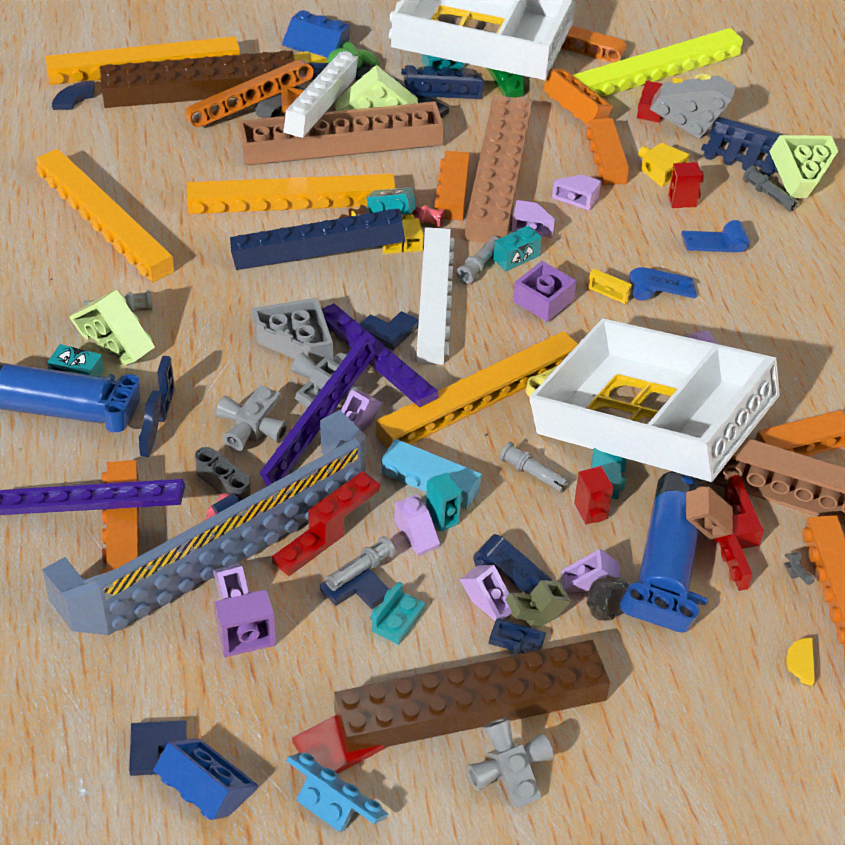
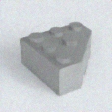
M714 76L707 80H700L699 78L688 79L682 83L664 82L654 95L650 110L700 139L731 102L736 86L720 76Z
M318 298L251 308L253 331L258 344L293 359H296L300 353L304 352L316 365L325 357L333 361V342Z

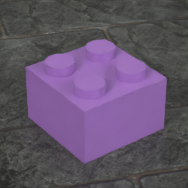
M541 261L515 282L513 302L548 322L574 300L576 280Z
M267 590L253 591L245 595L214 601L217 632L224 657L276 646L274 613Z

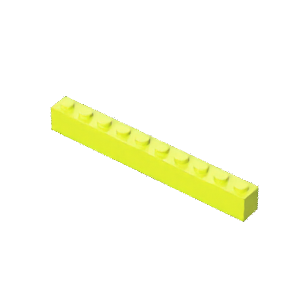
M731 28L577 73L573 76L600 97H605L644 85L646 80L654 82L738 56L741 53L743 39Z

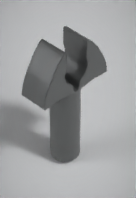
M791 552L784 554L790 561L784 563L791 579L800 577L807 585H811L814 582V577L801 564V553Z

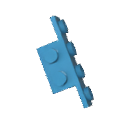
M301 752L288 756L286 762L307 776L296 801L337 831L341 832L346 829L354 811L373 824L387 818L388 812L382 809L379 802L362 795L355 785L345 783L337 777L338 775L335 771L324 768L317 763L315 757L311 754Z

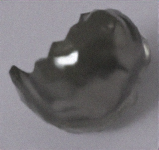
M602 575L590 584L586 603L590 609V614L595 619L610 621L624 613L620 608V601L628 588L627 581L620 577Z

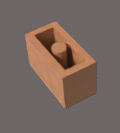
M698 487L696 490L686 492V519L709 539L733 534L732 507L710 487Z

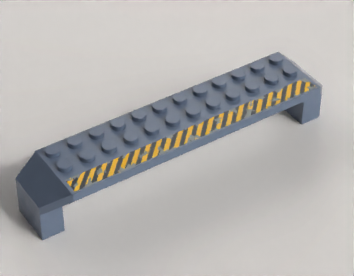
M341 410L334 412L320 420L321 453L324 456L123 566L83 580L66 557L43 568L42 571L50 603L72 631L110 635L122 630L133 621L145 617L149 612L168 604L172 599L192 590L193 587L214 577V569L236 564L246 557L253 556L262 548L274 544L278 539L295 532L298 528L309 522L308 510L360 472H365L366 435Z

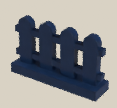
M406 65L404 69L401 68V75L406 76L404 77L405 88L414 96L481 99L483 78H476V72H472L469 68H461L460 71H454L450 67H443L442 71L435 70L431 66H424L423 70L416 69L413 65Z
M718 116L712 123V129L708 133L710 137L708 144L703 143L701 150L704 151V158L712 160L716 155L723 157L725 165H733L736 160L742 162L743 170L746 171L751 166L760 167L761 173L770 177L773 172L778 173V170L769 151L781 134ZM723 141L729 142L726 150L720 148ZM742 146L748 148L745 156L739 154ZM761 152L767 154L764 161L758 160Z

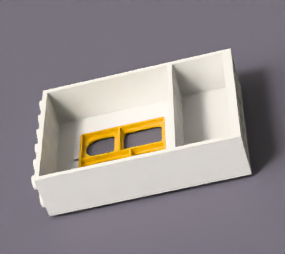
M401 0L397 2L396 9L390 14L392 28L389 32V39H391V47L546 80L572 26L576 0ZM444 14L463 17L459 25L440 22L437 19ZM471 19L499 24L500 27L496 33L468 28L467 25Z
M602 318L531 394L530 404L536 432L543 436L590 449L596 448L608 454L712 482L780 396L776 357ZM619 386H632L642 389L630 403L614 400L609 397L610 392ZM652 392L671 396L659 411L640 406ZM607 407L632 413V416L629 419L595 410ZM643 417L652 418L648 424L638 422Z

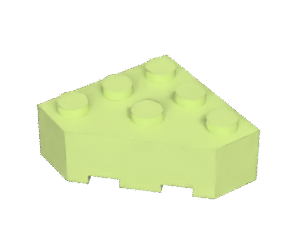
M376 65L336 99L335 110L344 111L418 103V99Z
M780 135L769 152L788 195L793 198H807L836 156L838 149L832 136Z
M115 290L88 303L69 317L83 337L95 339L98 341V347L108 354L112 352L120 356L119 361L127 365L138 360L155 346L150 335L139 324L138 317L127 306L124 296Z

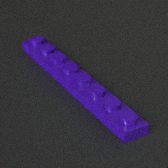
M335 303L322 309L328 329L351 349L361 336L369 338L376 353L369 364L419 408L438 398L437 389Z
M361 336L259 472L266 486L282 479L289 473L319 432L320 420L333 413L376 353L368 337Z
M183 479L0 490V515L181 505L186 485Z

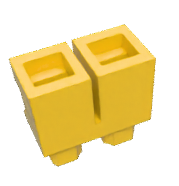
M405 215L402 217L405 236L403 251H423V232L420 221L415 219L413 215ZM402 242L382 245L383 254L402 253Z

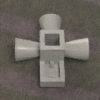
M304 352L300 353L292 364L291 372L310 378V381L296 393L295 399L309 407L316 395L344 360L346 354H337L333 361L325 357L316 365ZM352 385L341 401L345 403L351 389L361 391V388Z
M260 385L243 406L228 396L222 397L216 408V416L236 421V426L223 435L225 444L232 450L242 451L248 439L257 442L263 434H266L277 443H281L288 432L289 423L288 421L269 418L268 415L281 400V394Z
M509 717L484 725L483 728L496 749L487 752L489 761L467 765V774L475 790L480 791L492 781L498 779L504 781L514 808H519L541 798L530 764L553 759V750L547 737L541 733L523 746L522 744L513 743Z

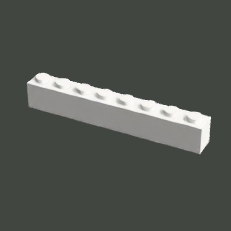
M339 52L286 110L284 133L302 138L308 133L355 79L358 56H354L350 52Z
M425 228L416 363L444 364V355H449V342H445V339L449 340L450 326H446V324H450L451 311H446V309H451V296H447V294H452V281H448L453 276V266H449L453 265L454 252H449L450 250L454 251V238H450L451 229Z

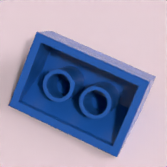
M300 10L291 18L282 41V46L301 52H310L327 57L328 59L329 54L333 50L342 48L345 42H349L350 25L340 20H332L323 15H315L309 11Z
M200 738L168 742L153 769L161 777V781L164 784L175 788L181 793L182 799L193 803L201 810L200 812L204 817L211 820L229 817L259 786Z

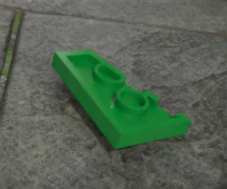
M487 68L503 96L523 97V75Z

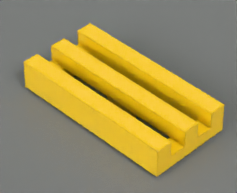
M595 268L592 269L589 276L588 289L625 305L630 301L629 295L631 294L632 284Z

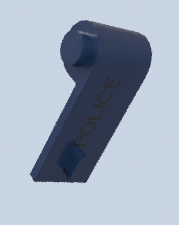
M493 534L473 556L475 566L494 565L498 571L525 594H531L541 580L552 581L549 576L505 538L497 534Z

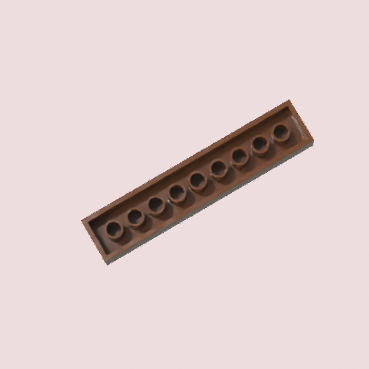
M282 50L280 52L244 53L242 55H223L217 57L206 56L203 58L179 60L168 59L164 61H146L117 65L107 64L100 66L104 108L204 100L295 61L293 51ZM288 74L283 75L282 82L287 80ZM270 81L265 83L264 90L269 88ZM248 90L246 96H251L253 90Z
M592 639L334 692L335 715H337L346 751L351 752L383 745V748L475 729L506 717L513 721L607 701L610 680Z

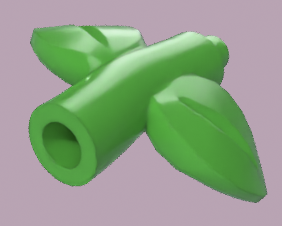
M345 42L342 48L333 50L327 59L329 64L339 52H350L352 55L358 56L357 68L361 66L362 61L374 66H380L378 58L372 52L365 49L358 50L352 42Z

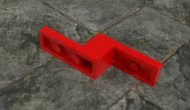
M362 471L308 510L309 529L272 556V563L288 577L344 536V517L379 492L380 484Z
M736 475L730 476L728 486L725 487L726 500L730 501L733 507V534L714 538V541L719 543L722 560L728 564L730 579L733 582L735 581L738 590L741 591L749 589L752 578L751 569L742 549L760 546L764 530L740 476Z

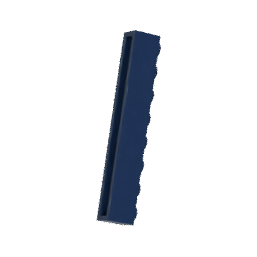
M400 208L230 237L231 253L236 270L405 242Z

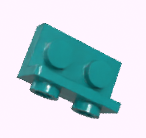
M398 581L393 589H388L382 604L373 609L370 616L372 632L399 645L424 611L425 602L404 593L403 583Z

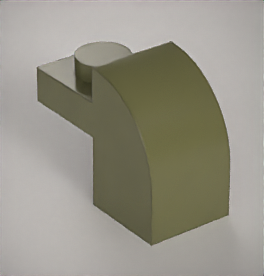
M541 580L531 594L511 592L505 599L515 618L526 620L530 627H538L551 622L571 602L560 582Z

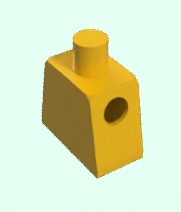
M660 143L652 149L644 145L638 152V156L643 158L642 171L661 187L670 183L673 163H687L689 161L688 153L664 143Z

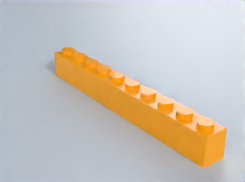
M232 36L45 56L49 85L101 80L100 66L107 64L117 65L146 61H164L168 59L179 60L203 58L206 56L240 55L237 37Z
M58 148L36 158L38 175L44 178L52 189L57 190L61 198L66 199L71 207L81 214L85 221L88 220L93 228L104 236L108 243L111 242L118 253L123 254L131 265L137 267L143 277L146 276L153 283L174 272L173 256Z
M394 174L186 182L188 214L346 208L360 207V205L368 207L366 197L373 191L395 189Z
M565 331L552 335L542 342L533 344L521 352H517L502 361H498L483 370L460 379L454 384L438 390L437 399L420 408L415 403H412L376 420V437L387 449L395 439L411 445L526 389L527 381L530 377L560 365L578 344Z

